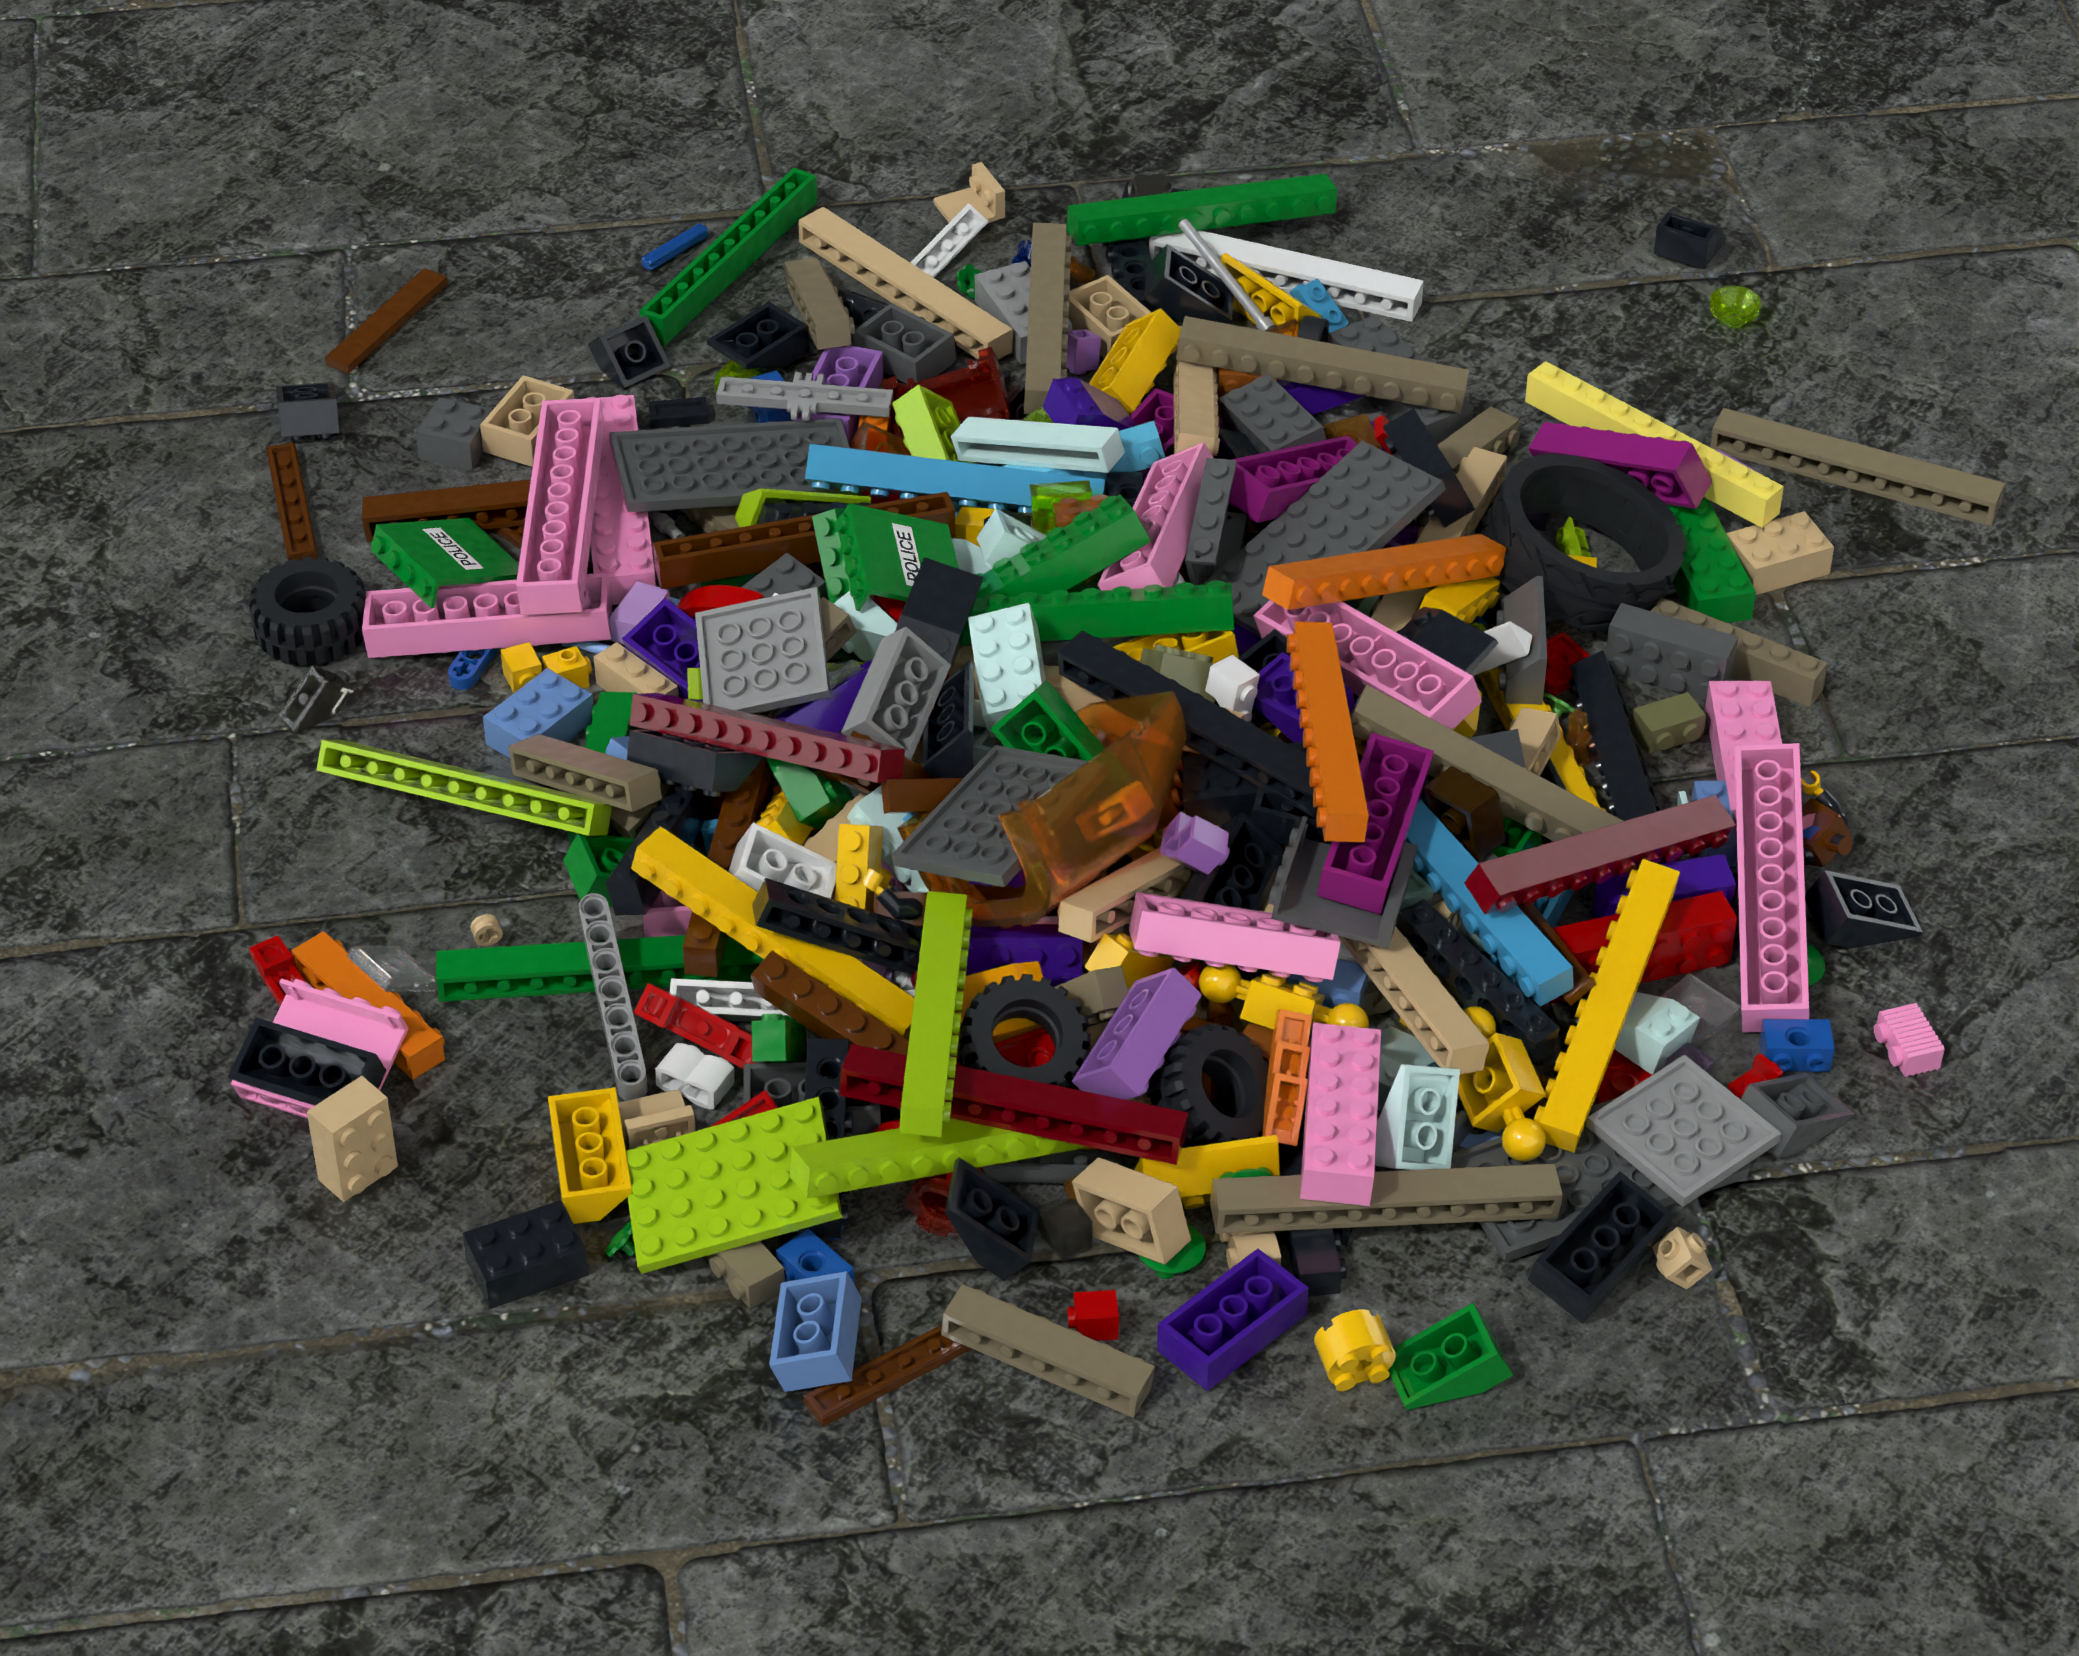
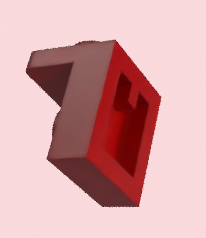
M1759 1053L1754 1057L1752 1069L1729 1083L1728 1090L1741 1099L1749 1084L1781 1078L1783 1071L1775 1062L1770 1061L1763 1054Z

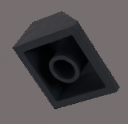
M647 315L599 336L588 343L600 370L622 389L671 367Z

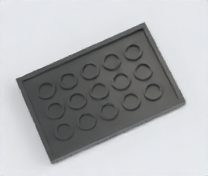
M995 745L891 855L893 865L940 876L1005 887L1107 775L1105 765L1097 762Z

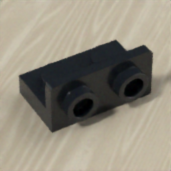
M838 291V297H842L843 306L847 307L849 317L853 318L854 325L861 326L889 305L854 291Z

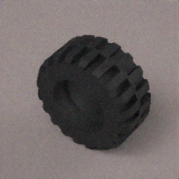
M302 557L303 560H288L282 566L278 564L272 567L270 573L265 572L251 590L249 606L255 640L258 641L259 647L275 660L281 659L284 664L288 665L297 663L300 667H308L309 664L325 665L327 661L332 660L335 662L340 660L343 654L349 655L355 650L356 645L359 646L364 639L362 625L366 591L362 579L350 567H345L343 563L336 560L330 562L328 558L319 557V559ZM307 610H319L311 613H300Z
M1022 974L1020 980H1015L1013 975L1002 977L999 985L993 981L985 986L983 993H977L972 999L970 1007L966 1010L960 1027V1034H958L959 1046L957 1057L958 1061L963 1062V1067L1071 1088L1072 1085H1075L1072 1080L1089 1055L1088 1049L1091 1044V1034L1086 1032L1089 1026L1087 1016L1079 1014L1082 1006L1076 998L1070 1001L1066 997L1069 992L1061 985L1058 989L1050 986L1052 980L1042 977L1039 982L1032 980V974ZM1013 1018L1034 1021L1042 1026L1050 1035L1055 1048L1054 1055L1049 1062L1037 1067H1021L1012 1064L1000 1055L993 1043L992 1034L995 1027L999 1023Z
M1207 1024L1182 1034L1178 1041L1168 1048L1164 1055L1165 1062L1149 1079L1150 1084L1147 1089V1097L1151 1098L1152 1104L1150 1105L1188 1112L1186 1136L1182 1148L1263 1137L1269 1061L1265 1062L1261 1055L1263 1052L1258 1045L1253 1046L1248 1036L1244 1033L1236 1034L1237 1030L1232 1027ZM1202 1071L1215 1082L1220 1091L1223 1101V1114L1211 1104L1205 1094L1202 1085Z

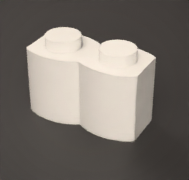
M676 1043L655 1069L656 1085L665 1092L680 1090L682 1097H686L692 1103L706 1109H714L734 1084V1067L727 1060L712 1055H704L697 1047L684 1043Z

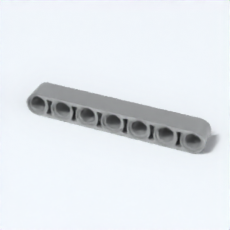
M591 893L585 895L579 902L581 929L617 1091L624 1101L646 1096L648 1092L646 1068L609 905L604 896ZM593 913H598L596 916H591ZM600 940H604V941H605V942H603V943H596L597 941H600ZM611 995H617V996H618V997H616V998H608V997L611 996ZM617 1023H624L622 1026H614ZM623 1051L631 1052L629 1054H620ZM630 1079H636V1080H637L636 1082H633V1083H628V1082H626L627 1080H630Z

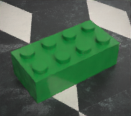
M1047 680L990 728L1005 747L1104 764L1107 775L1084 799L1086 806L1122 788L1131 778Z

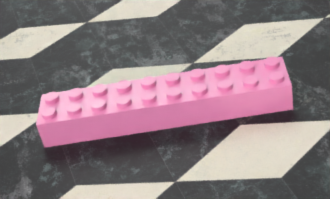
M634 395L601 397L605 430L590 544L593 574L608 573L612 605L620 604L637 581L656 586L648 511L643 513L627 512L609 442L610 432L638 430Z
M601 398L542 401L516 582L521 615L582 612L605 430Z
M1799 743L1735 745L1742 1033L1761 1032L1763 1019H1809Z

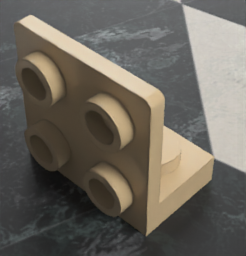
M982 162L972 165V176L969 178L970 188L934 198V205L948 223L968 203L989 221L988 223L1005 218V190Z
M680 1090L618 1103L623 1137L628 1150L695 1132V1118L692 1106H685Z

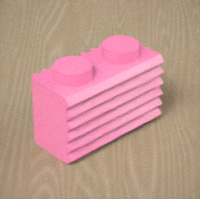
M1917 1003L1879 1011L1877 1024L1874 1025L1875 1038L1879 1043L1885 1044L1891 1064L1894 1067L1898 1066L1904 1077L1914 1076L1916 1073L1918 1075L1922 1072L1926 1073L1928 1070L1931 1072L1941 1067L1944 1045H1941V1040H1938V1035H1935V1031L1932 1030V1026L1929 1025V1021L1926 1020Z

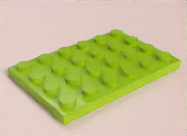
M815 1097L627 1150L626 1156L632 1193L627 1195L637 1267L641 1274L843 1218L838 1193L807 1199L789 1177L792 1147L829 1140L820 1098Z

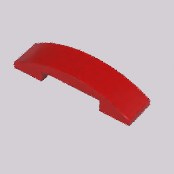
M710 585L690 591L680 600L676 607L694 619L697 612L763 599L765 597L761 593L746 588Z
M278 935L249 947V953L262 979L278 1005L281 1006L286 996L285 991L279 984L281 979L291 982L298 979L306 982L295 967L292 954Z
M650 983L647 984L633 1012L634 1014L722 1056L723 1059L743 1069L744 1064H757V1062H752V1034L677 995Z

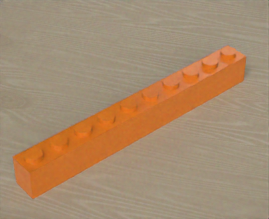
M1482 534L1272 565L1268 566L1262 596L1287 610L1495 577L1500 576L1507 548Z
M1295 621L1293 634L1287 635V653H1291L1290 671H1294L1293 689L1297 690L1296 707L1301 709L1299 723L1300 728H1304L1303 747L1307 748L1306 765L1311 767L1310 787H1314L1313 806L1318 807L1317 827L1322 828L1324 841L1365 842L1369 815L1333 623Z

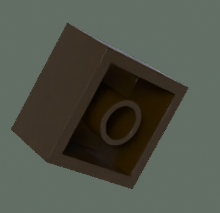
M1450 766L1424 786L1427 807L1477 862L1506 841L1499 802L1500 797L1493 787L1481 783L1469 773H1464L1454 766Z

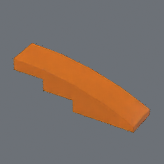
M1279 1009L1276 1012L1269 1060L1263 1137L1277 1135L1279 1144L1296 1147L1308 1079L1305 1077L1310 1053L1308 1041L1313 1016Z

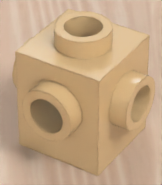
M1676 1227L1652 1246L1658 1260L1656 1261V1266L1666 1279L1686 1290L1713 1270L1705 1253L1706 1245L1696 1233L1690 1234L1680 1227Z

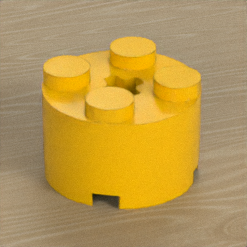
M1365 1309L1345 1312L1331 1319L1333 1326L1324 1331L1323 1326L1317 1331L1314 1337V1344L1330 1382L1335 1385L1336 1390L1347 1391L1353 1388L1356 1383L1370 1380L1371 1383H1380L1389 1377L1388 1369L1394 1363L1396 1353L1382 1319L1377 1313L1375 1317L1371 1315L1369 1310Z

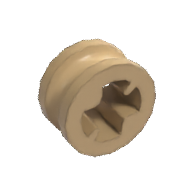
M491 914L475 918L470 926L474 941L480 946L494 945L503 935L499 920Z

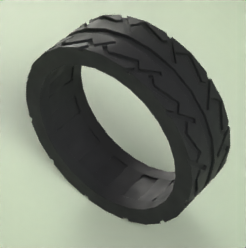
M1540 454L1526 458L1512 467L1482 525L1484 530H1481L1480 533L1507 548L1503 568L1501 569L1500 576H1496V578L1511 593L1534 577L1543 576L1546 616L1554 620H1561V623L1577 628L1601 632L1609 631V625L1621 603L1651 611L1658 601L1665 597L1685 558L1682 555L1686 553V540L1681 526L1677 525L1676 521L1678 520L1658 496L1647 490V487L1616 468L1605 466L1604 463L1586 457L1568 454L1560 456L1559 454ZM1544 512L1560 514L1575 518L1597 528L1627 551L1634 559L1640 572L1607 571L1571 558L1546 541L1530 524L1525 513Z

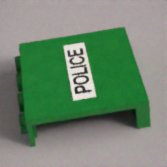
M848 503L843 514H840V517L837 518L836 531L839 533L840 550L844 555L846 564L845 573L849 578L850 595L853 597L856 611H861L870 594L906 601L924 557L959 569L948 524Z
M470 518L376 524L373 541H371V552L430 608H435L439 586L517 580L519 563Z

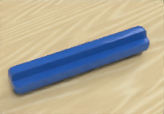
M702 223L696 224L642 257V266L648 271L654 270L707 238L708 228Z

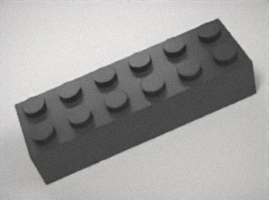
M1376 315L1328 334V343L1424 361ZM1365 396L1391 421L1414 408L1437 445L1473 418L1474 406L1465 398L1460 414Z

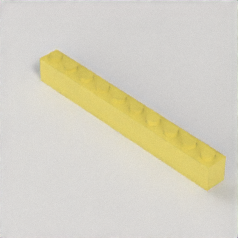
M1546 361L1528 374L1526 403L1570 426H1586L1591 429L1612 430L1626 434L1635 433L1640 436L1661 437L1675 441H1688L1695 447L1712 480L1710 487L1704 495L1705 498L1761 528L1780 514L1784 486Z

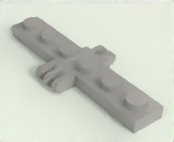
M795 372L793 382L721 377L716 399L717 404L786 409L787 412L791 413V420L796 421L798 420L799 413H802V421H809L810 415H816L817 412L889 417L893 402V390L824 385V374H818L817 380L813 381V373H807L805 380H802V372Z

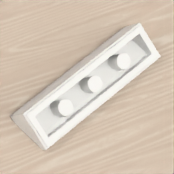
M968 203L910 263L935 278L989 221Z
M1511 621L1484 631L1496 638L1498 644L1471 672V675L1475 676L1527 656L1530 650L1532 635Z

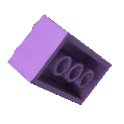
M850 345L824 349L812 372L813 381L817 380L818 374H824V385L878 389L883 380V351ZM817 412L816 415H810L809 420L841 418L849 446L851 445L858 431L860 415ZM799 413L797 421L802 420V413Z
M1175 968L1136 980L1072 1082L1081 1091L1125 1100L1141 1097L1149 1087L1148 1081L1152 1074L1165 1062L1164 1055L1168 1048L1174 1045L1180 1038V1029L1183 1024L1195 1014L1197 1010L1195 1005L1202 994Z

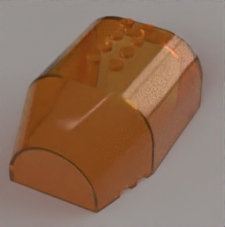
M1174 691L1094 702L1075 712L1106 749L1038 798L1021 801L1017 804L1020 809L1019 811L1009 810L998 816L1022 865L1026 880L1024 886L1013 888L1010 885L1005 887H986L979 884H969V881L918 871L927 889L933 892L967 894L966 908H973L971 925L978 927L1001 926L1002 929L1021 924L1022 927H1027L1038 922L1043 916L1058 907L1061 900L1081 890L1085 885L1149 839L1157 829L1186 741L1185 720ZM932 811L917 813L897 827L903 842Z

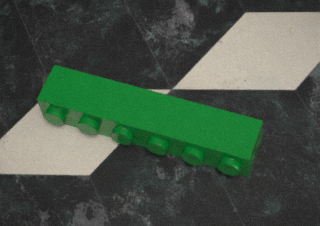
M600 692L597 704L592 706V724L586 727V745L581 747L605 754L611 738L629 736L630 730H637L638 727L630 725L633 694H637V692ZM609 823L608 834H607L608 836H609V832H610V829H611V824H610V823ZM567 831L569 843L573 842L577 833Z

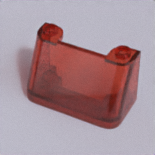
M992 346L978 350V361L974 362L973 359L967 360L969 367L915 383L913 378L907 379L908 384L898 383L896 376L882 380L884 389L893 390V402L918 384L951 401L960 424L967 417L1005 420L1010 417L1002 366ZM892 405L890 417L896 441L902 449L910 452L904 444L903 439L905 437L901 427L895 420L896 413Z

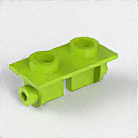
M1569 517L1563 527H1560L1556 533L1555 541L1559 551L1566 555L1591 557L1590 552L1587 551L1589 547L1585 531L1580 527H1574L1572 517Z

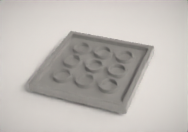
M817 587L695 613L703 703L753 714L831 697L820 594Z
M1685 1054L1588 1116L1586 1123L1587 1128L1682 1207L1777 1145L1782 1134Z

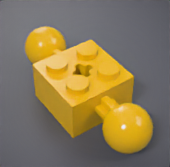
M1226 963L1223 967L1207 965L1199 977L1200 990L1209 1001L1221 1004L1230 1002L1234 998L1244 1000L1240 1019L1273 1030L1276 1012L1279 1009L1312 1015L1310 1035L1312 1034L1313 1023L1369 1028L1368 1016L1360 1006L1353 1003H1342L1333 1009L1323 1006L1325 994L1318 992V986L1300 981L1299 985L1286 982L1287 977L1273 975L1270 971L1267 974L1257 976L1250 982L1241 978L1240 972L1234 965Z
M1477 1006L1465 1008L1463 1010L1465 1014L1470 1017L1473 1024L1489 1042V1052L1486 1055L1483 1070L1459 1075L1458 1094L1473 1127L1497 1133L1505 1128L1502 1134V1145L1505 1152L1517 1161L1527 1162L1534 1160L1543 1152L1546 1136L1540 1124L1532 1119L1525 1118L1523 1113L1545 1097L1546 1094L1521 1039L1496 1033L1495 1019L1486 1009Z

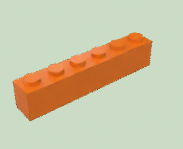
M323 931L291 950L295 967L306 983L311 985L312 988L321 991L324 988L332 989L344 998L351 1000L354 997L362 998L374 1007L382 1009L384 1006H388L401 1013L409 1029L395 1057L394 1063L412 1080L445 1060L443 1049L445 1040L440 1031L436 1028L432 1029L424 1022L418 1011H412L404 1004L398 993H392L385 987L378 975H372L366 970L359 958H353L346 952L339 940H333Z

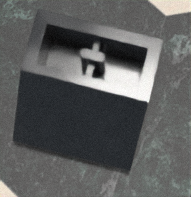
M1667 212L1657 226L1654 254L1689 264L1692 267L1705 269L1726 241V235L1717 227Z

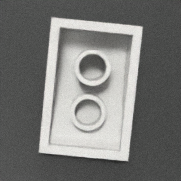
M753 822L738 842L728 872L757 892H759L764 879L768 878L831 899L836 882L837 863Z

